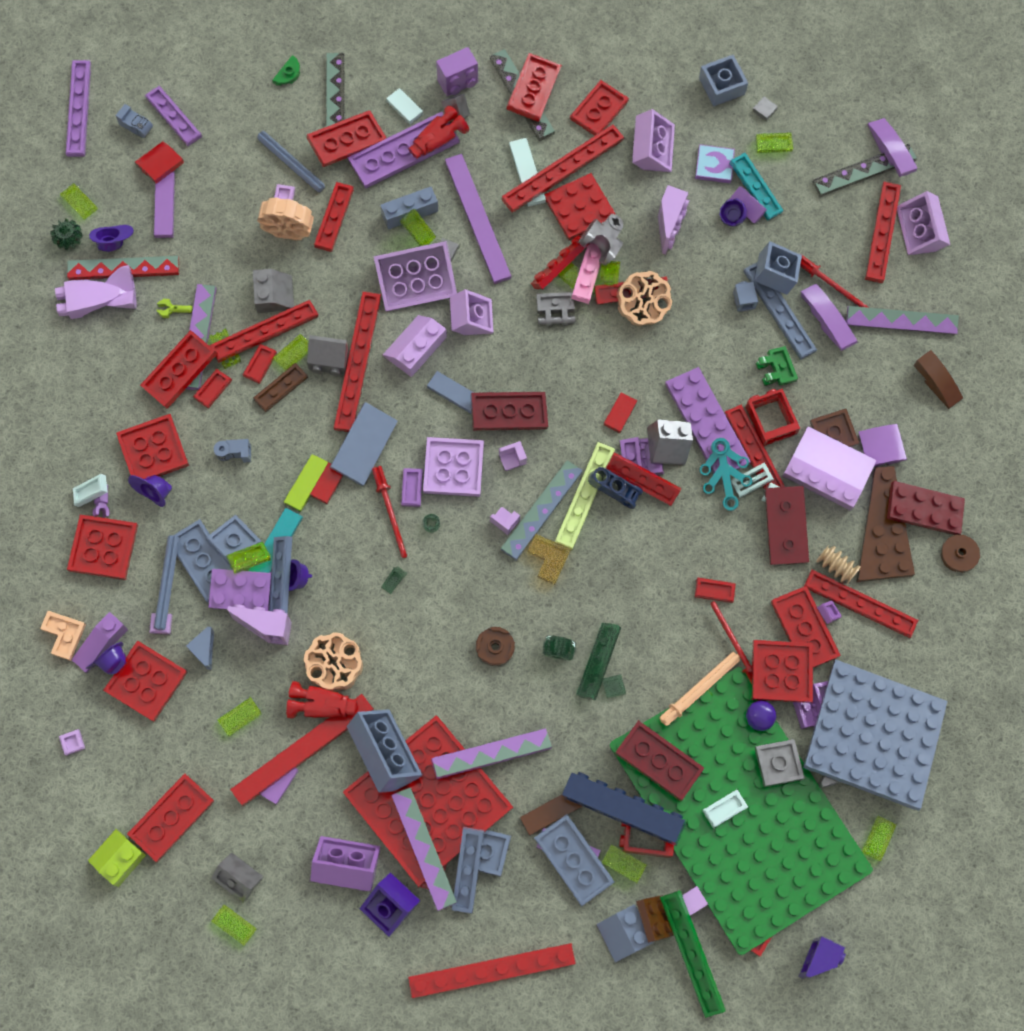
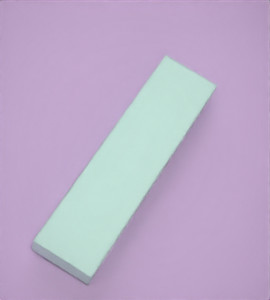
M527 138L509 142L521 184L537 174ZM544 193L528 202V207L545 203Z

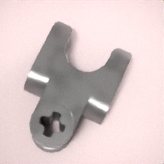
M611 214L602 223L595 219L578 241L583 247H586L588 243L597 245L601 251L599 261L604 266L608 265L616 257L623 245V242L617 238L624 226L622 219L616 214Z

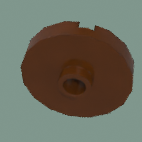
M965 535L949 537L941 548V559L944 565L954 572H968L978 564L980 559V549L977 543ZM958 551H963L964 555H960Z
M490 627L479 634L476 641V652L483 663L490 666H500L506 664L514 654L515 642L507 630L501 627ZM497 644L499 649L493 650L492 645Z

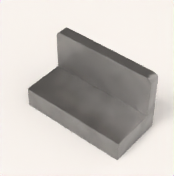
M230 853L217 866L211 879L244 903L263 876L236 855Z

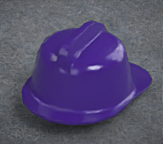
M130 225L99 227L92 230L89 237L93 242H96L100 251L112 252L121 248L123 240L129 238L134 230Z
M134 475L128 477L129 484L136 492L149 498L160 507L165 506V498L172 490V486L163 478L156 475L145 479Z
M295 559L291 560L289 591L305 587L308 578H312L308 568Z
M118 642L108 648L97 660L88 665L86 669L97 665L108 674L118 673L126 664V655L122 649L124 643Z

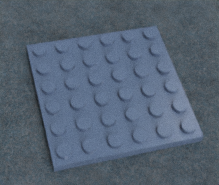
M835 659L803 768L919 811L922 806L947 701Z

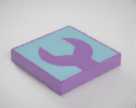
M699 144L695 179L731 183L733 168L729 162L734 159L735 149Z

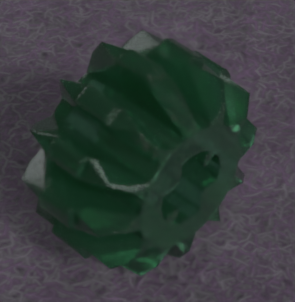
M65 218L64 222L58 220V225H53L50 235L52 236L53 243L58 248L64 247L68 251L69 246L75 249V243L81 244L80 239L83 238L82 229L74 220L69 222Z
M549 635L546 636L543 643V654L553 659L570 661L576 652V642L566 637Z

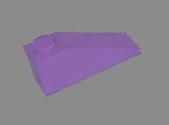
M109 612L94 627L72 658V661L87 673L90 669H86V667L113 646L128 629Z

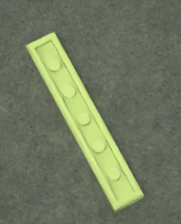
M597 442L556 537L555 544L573 550L598 489L589 484L588 476L595 469L606 467L615 451L614 448ZM596 473L597 480L602 481L601 475Z

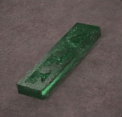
M609 623L601 624L576 693L580 698L596 700L621 630L620 626Z

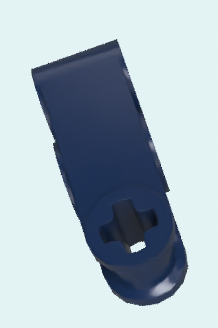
M604 467L595 469L588 476V482L591 486L630 509H635V503L639 495L643 493L641 488L629 483ZM596 473L601 475L602 481L597 480ZM612 483L618 486V491L613 489Z

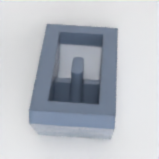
M212 627L205 628L186 645L207 670L212 668L214 630Z

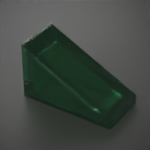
M399 566L394 567L381 588L392 594L407 575V572Z

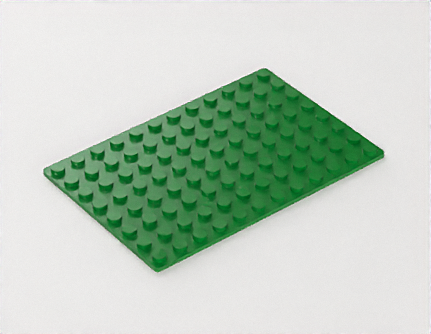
M737 667L722 676L682 712L680 718L677 717L668 726L661 723L660 716L669 708L643 723L704 767V770L681 802L615 754L630 731L609 744L638 794L645 800L644 803L650 806L654 803L663 807L664 812L671 814L673 811L683 816L682 819L685 820L686 825L677 846H674V852L695 886L702 893L709 909L738 955H744L873 872L872 866L810 771L803 768L804 762L800 756L799 759L804 774L803 780L764 787L754 748L789 739L777 721L766 731L754 730L748 724L746 711L751 703L759 700H752V684L745 672H742L743 668ZM738 790L748 808L713 828L704 815L703 810Z

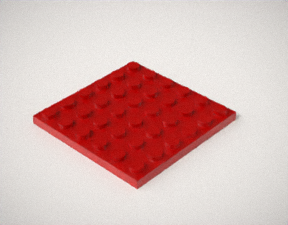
M437 715L405 740L422 773L420 778L395 791L379 793L367 771L343 791V794L418 887L422 886L426 880L392 795L411 787L442 867L460 854L464 827L484 830L485 832L513 809L510 802L481 768L436 779L431 759L465 750Z

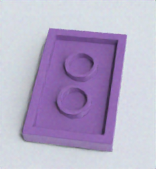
M212 569L209 608L228 609V606L234 607L235 604L246 606L247 609L262 607L265 608V611H268L271 573Z

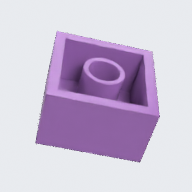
M468 47L436 61L437 81L446 96L456 95L461 90L471 88L478 83V63Z

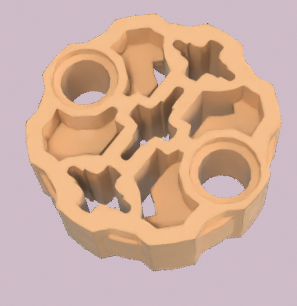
M269 198V200L262 202L257 222L260 223L262 230L275 237L302 240V238L310 236L314 217L311 215L312 211L308 207L294 200Z
M652 271L636 272L630 275L617 292L620 314L636 326L653 325L659 322L672 305L670 285L659 277L658 273ZM649 277H651V281H653V283H651L650 285H648V281L645 280ZM658 286V289L654 290L653 294L651 295L652 289ZM623 289L630 290V298H625L623 296ZM646 293L648 301L643 304V299L640 297ZM659 299H662L666 302V307L664 309H661L658 306ZM636 302H638L636 309L630 311L631 308L635 307ZM640 312L643 318L638 321V317L635 315Z
M335 632L331 635H320L315 638L304 655L306 674L311 683L334 692L351 688L358 676L361 675L363 669L361 652L355 641L345 637L344 634ZM323 644L326 647V649H321L319 645ZM333 644H335V647L333 649L335 651V654H333L331 651L333 648ZM348 648L355 649V653L351 656L346 655L345 651ZM328 656H330L331 659L336 661L339 670H337V668L330 663V659ZM315 670L322 671V675L319 678L312 677V673ZM344 675L345 677H347L348 681L345 682L344 680H342L341 676Z

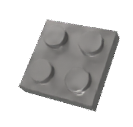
M795 739L756 746L754 748L764 787L804 779Z

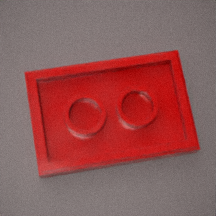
M600 80L570 115L569 119L596 136L608 127L629 102V98Z

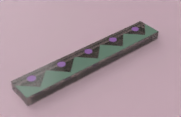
M504 49L489 56V60L512 95L520 73ZM544 113L539 122L524 116L538 141L555 134Z
M327 53L326 127L345 120L344 53Z
M906 144L905 146L912 159L916 161L917 157L909 144ZM885 153L815 178L812 183L821 197L891 171L895 167L894 165L890 166Z

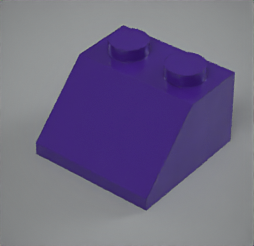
M389 873L376 885L359 909L390 937L415 909L420 900L392 873Z
M823 936L814 938L798 977L802 979L809 978L842 965L846 956L843 953L845 947Z

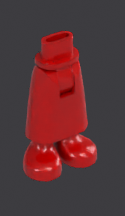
M448 105L444 109V115L442 117L436 116L422 130L408 150L418 159L420 156H425L456 137L455 131H459L462 134L468 133L470 131L465 119L461 115L458 116L457 111Z
M293 681L290 686L289 697L291 699L303 698L307 699L308 702L288 699L286 706L287 718L294 719L298 712H304L305 717L315 718L356 715L358 704L356 699H350L349 696L315 686H309L308 690H306L297 681Z

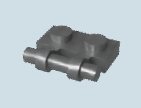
M573 292L537 294L538 314L545 313V317L538 318V325H546L548 327L552 326V324H562V326H567L570 323H575V316H568V312H574L575 310L574 299H571ZM551 313H561L562 317H551Z

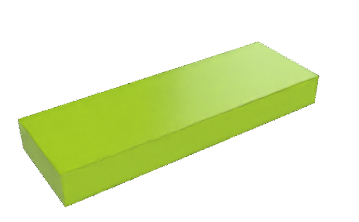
M312 454L284 500V504L302 512L310 498V493L328 462Z

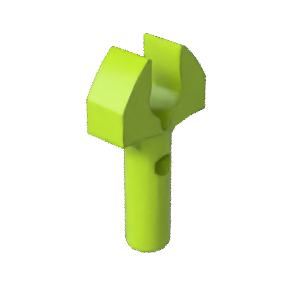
M162 299L157 303L158 307H167L166 310H157V313L163 318H169L172 313H192L193 311L192 306L172 305L170 299Z

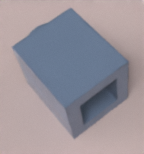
M743 281L735 284L733 294L737 312L756 309L758 299L754 282Z

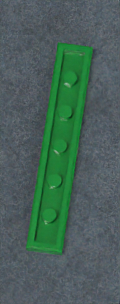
M681 891L661 896L662 905L705 1018L724 1013L726 1011Z

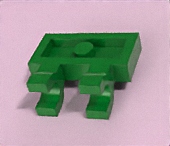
M786 346L768 350V356L758 358V362H756L758 370L771 365L774 371L764 375L765 378L762 379L764 386L771 385L778 381L779 386L797 382L798 376Z

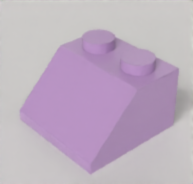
M466 289L450 296L452 331L463 335L494 333L492 300L490 298Z

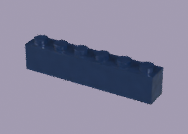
M571 773L562 793L565 799L677 846L686 825L682 815L673 811L671 814L664 812L663 807L654 803L650 806L644 803L645 800L634 795L631 798L626 795L625 791L619 788L612 790L607 787L608 784L600 780L593 782L584 773Z

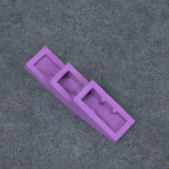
M885 118L868 123V127L881 153H885L890 166L894 165L899 177L916 172L917 166L909 151Z
M817 284L801 291V297L811 307V313L821 323L822 330L841 351L857 343V339L844 318Z

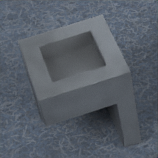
M465 94L452 96L441 101L443 110L450 105L457 111L458 116L461 115L465 118L470 115Z

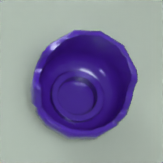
M737 198L726 200L719 214L722 222L732 227L742 224L747 216L746 205Z
M759 700L749 705L746 711V719L754 730L766 731L774 725L776 711L769 702Z

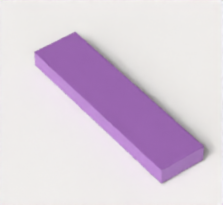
M160 86L145 95L146 99L187 147L202 137L201 133Z
M174 171L155 184V238H174Z

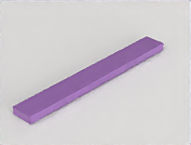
M462 154L445 159L446 166L493 283L496 284L511 279L510 271Z

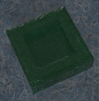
M621 674L602 679L607 699L626 694Z

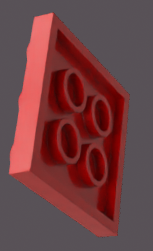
M592 173L544 194L546 203L568 240L582 235L595 219L602 223L611 214H616Z
M171 414L116 432L130 475L138 476L142 479L154 475L160 477L189 466Z
M80 514L67 570L69 572L126 580L138 524Z
M137 640L126 656V664L118 673L113 675L103 691L155 722L188 672Z
M753 640L752 700L812 703L813 643Z

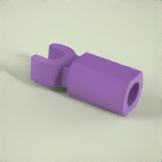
M108 493L94 499V504L96 505L93 509L94 517L99 515V510L103 512V518L109 516V509L106 506L108 504Z

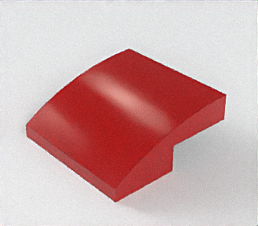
M162 141L135 161V164L157 184L184 164V160L169 145Z

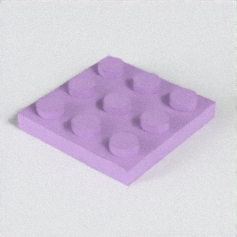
M427 437L423 493L480 497L484 440Z

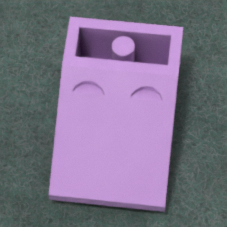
M669 185L661 200L658 214L662 254L665 255L667 250H671L673 247L675 236L680 230L682 219L684 220L689 204V200H687L688 192Z
M235 604L234 607L228 606L227 610L233 620L266 642L288 645L291 620L284 610L273 609L272 612L265 611V608L262 607L247 609L246 606Z

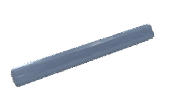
M261 131L258 134V140L319 193L324 190V183L265 131Z
M172 535L168 536L154 623V628L157 630H165L179 543V538Z

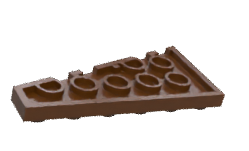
M894 466L877 467L874 469L859 564L861 567L857 582L911 577L915 575L906 525L903 522L887 519L891 483L897 481Z

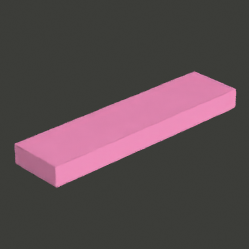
M590 243L586 248L571 299L589 304L601 265L599 261L601 251L593 243Z

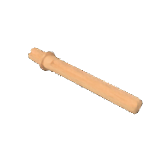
M735 652L729 654L675 704H670L669 709L660 716L661 723L668 726L677 717L680 718L682 712L740 661V656Z

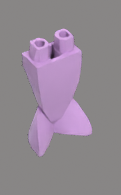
M129 265L118 268L105 283L90 280L66 281L64 286L55 288L57 300L66 299V303L56 305L57 313L59 316H69L70 319L81 318L104 306L128 309L137 308L135 284Z

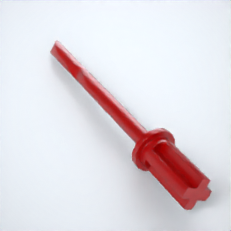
M802 255L800 267L811 274L810 277L817 275L849 300L853 301L857 306L870 308L819 271L820 265H815Z
M382 466L374 467L372 472L377 485L376 492L382 493L401 557L406 558V550L387 493L391 486L386 482Z
M713 601L710 605L745 666L742 672H745L752 684V665H750L717 604Z

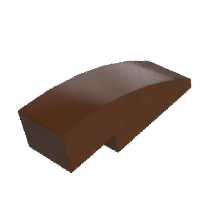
M932 350L915 362L913 366L926 379L924 381L925 384L948 409L963 399L952 376Z

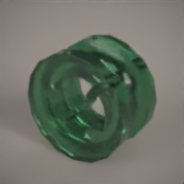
M435 514L426 515L423 519L424 529L430 533L436 532L440 527L439 517ZM429 519H430L431 521H434V520L436 521L434 527L431 526V525H429V526L426 525V524H428V520H429Z

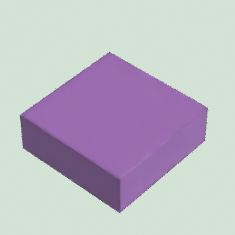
M832 600L817 607L827 624L842 617Z

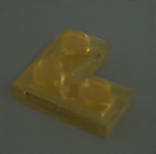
M535 534L528 553L544 560L537 577L555 585L571 549Z

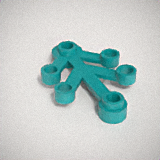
M717 438L711 445L713 453L706 463L701 465L700 473L704 476L710 475L711 467L718 458L720 466L709 482L704 484L703 490L706 494L714 493L715 486L722 477L726 495L723 500V506L729 511H734L738 508L739 501L733 495L730 475L739 480L744 487L751 486L753 480L749 475H744L730 466L727 462V457L736 461L742 469L748 467L749 460L732 451L726 439ZM720 444L724 445L723 451H718L717 449ZM742 459H745L747 461L746 465L744 466L740 465V461ZM703 467H709L708 473L702 472ZM749 478L750 483L744 484L743 480ZM711 485L712 491L707 492L706 486ZM729 500H734L735 504L733 507L728 506Z

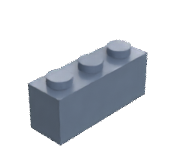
M432 187L380 205L381 214L388 230L438 212V201Z

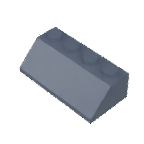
M390 710L356 713L347 725V728L379 793L395 791L422 776Z

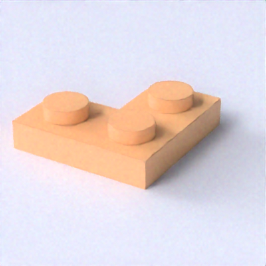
M48 611L40 629L58 636L51 654L71 661L86 624Z

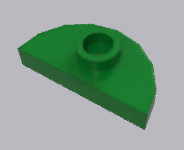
M292 55L273 78V84L281 86V84H292L298 79L300 64L295 56Z

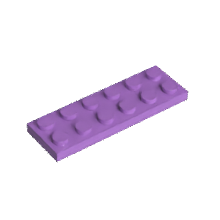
M443 112L348 157L350 165L364 188L366 189L459 143V138L456 135L448 143L425 156H420L418 159L409 152L408 148L413 145V141L436 116L442 117L444 115Z
M699 367L665 382L685 422H691L692 435L706 461L713 453L711 450L713 441L717 438H724L729 442L732 451L741 457H746L749 460V464L751 463ZM720 444L717 447L718 451H723L724 445ZM727 457V462L736 470L740 469L736 461ZM719 458L711 467L713 474L720 466ZM742 459L740 461L741 466H744L747 463L745 459Z

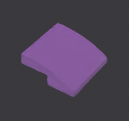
M897 424L859 431L864 454L876 460L874 467L907 460Z
M639 437L620 440L622 457L656 475L664 474L663 464H654L650 461L648 438L639 439Z
M828 681L813 684L812 703L793 702L801 729L815 726Z

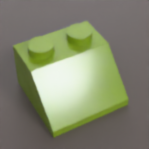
M115 829L88 861L112 885L119 887L145 858L146 854L119 830Z

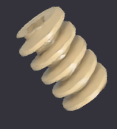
M827 546L816 562L823 561V568L829 565V573L835 570V578L842 575L840 582L843 583L848 580L849 583L861 566L858 565L853 568V560L847 563V555L841 558V550L834 553L836 547L828 548Z

